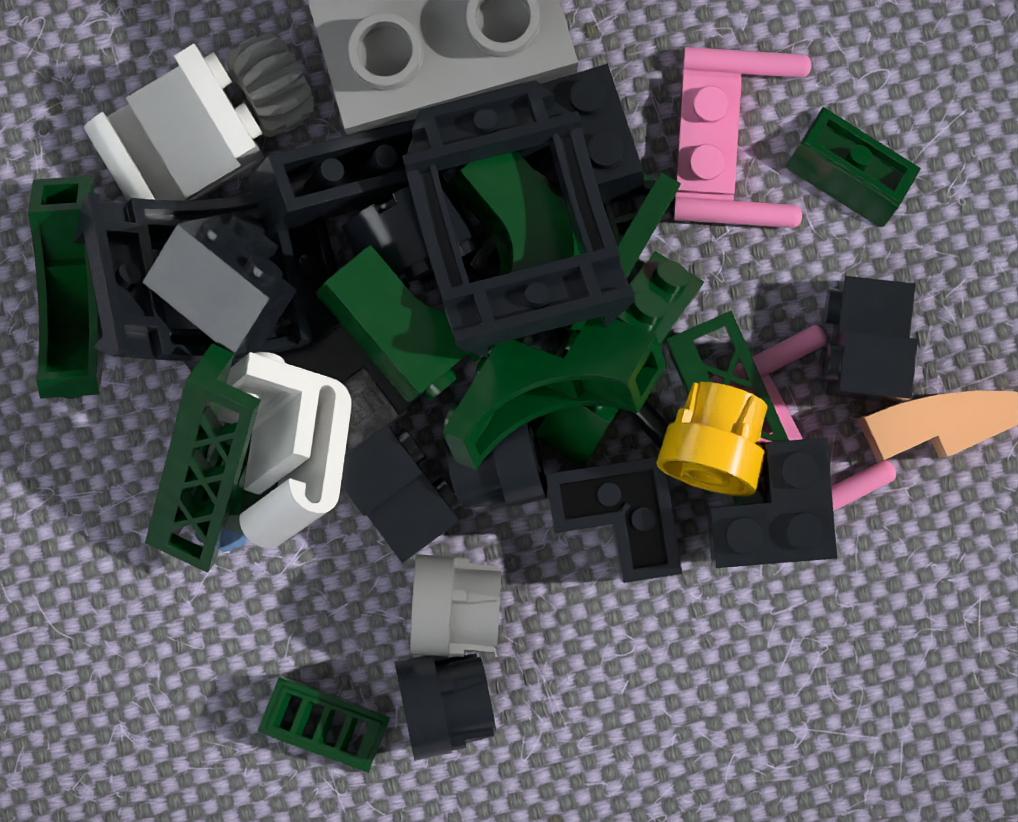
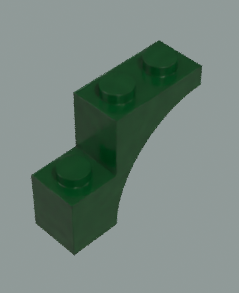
M92 176L36 179L32 183L28 216L33 242L38 294L39 350L36 381L40 399L58 397L75 399L87 395H100L104 352L93 347L102 338L103 333L86 244L73 243L83 199L88 193H95Z
M655 251L630 284L635 294V302L616 319L655 333L661 348L695 299L704 281L688 272L679 263L671 261ZM578 406L546 414L534 437L584 468L607 436L622 409L609 406Z
M602 317L587 320L581 330L578 329L571 335L565 348L564 359L516 340L496 344L492 352L488 354V358H481L474 373L473 383L461 402H456L446 416L442 433L455 461L477 470L484 458L507 435L533 419L561 409L578 406H609L639 413L666 366L655 333L617 319L605 328Z

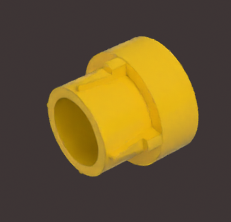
M713 382L693 383L684 408L678 409L675 422L667 427L657 460L658 468L681 482L707 491L731 496L754 495L766 458V453L762 449L763 445L759 444L768 409L767 404L759 397L732 386Z

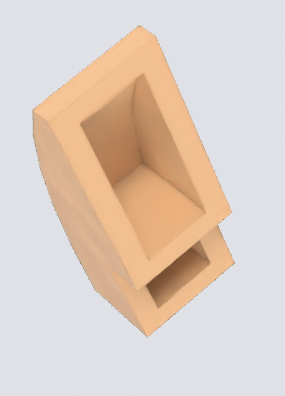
M975 390L938 394L892 405L857 420L876 461L886 460L931 439L939 458L949 457L1017 426L1018 392Z

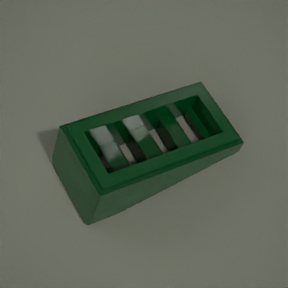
M282 674L277 680L257 732L369 773L390 717ZM294 695L302 698V702L292 727L281 724L291 696ZM316 703L325 708L314 736L303 733L313 705ZM336 711L346 714L347 717L336 745L326 742L325 739ZM359 719L368 722L369 726L358 754L347 750V747Z

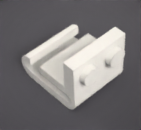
M192 44L174 55L179 64L178 67L126 97L129 103L109 116L101 112L84 126V130L127 201L131 197L154 200H199L248 171L264 159V155L254 140L263 132L245 103L236 108L223 89L231 84L232 81L214 52L204 57L197 46Z
M249 352L230 368L226 383L261 399L252 431L244 490L260 495L276 482H278V487L241 513L239 519L244 535L252 543L264 548H274L329 512L337 504L352 403L348 390L336 379L286 364L282 357L273 353ZM220 405L217 418L220 421L232 424L238 422L240 414Z

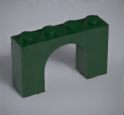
M519 151L468 163L448 183L491 235L499 255L500 275L580 255L567 208ZM371 245L329 278L315 293L407 403L415 399L422 392L430 401L458 378L450 368L466 355L474 363L482 358V356L456 347L446 312L433 309L418 300ZM496 344L487 346L488 352H489L493 347H495Z

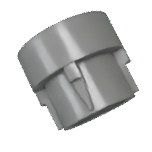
M417 554L413 583L410 655L464 657V652L494 653L498 640L501 571H499V566L472 564L470 559L455 558V556Z

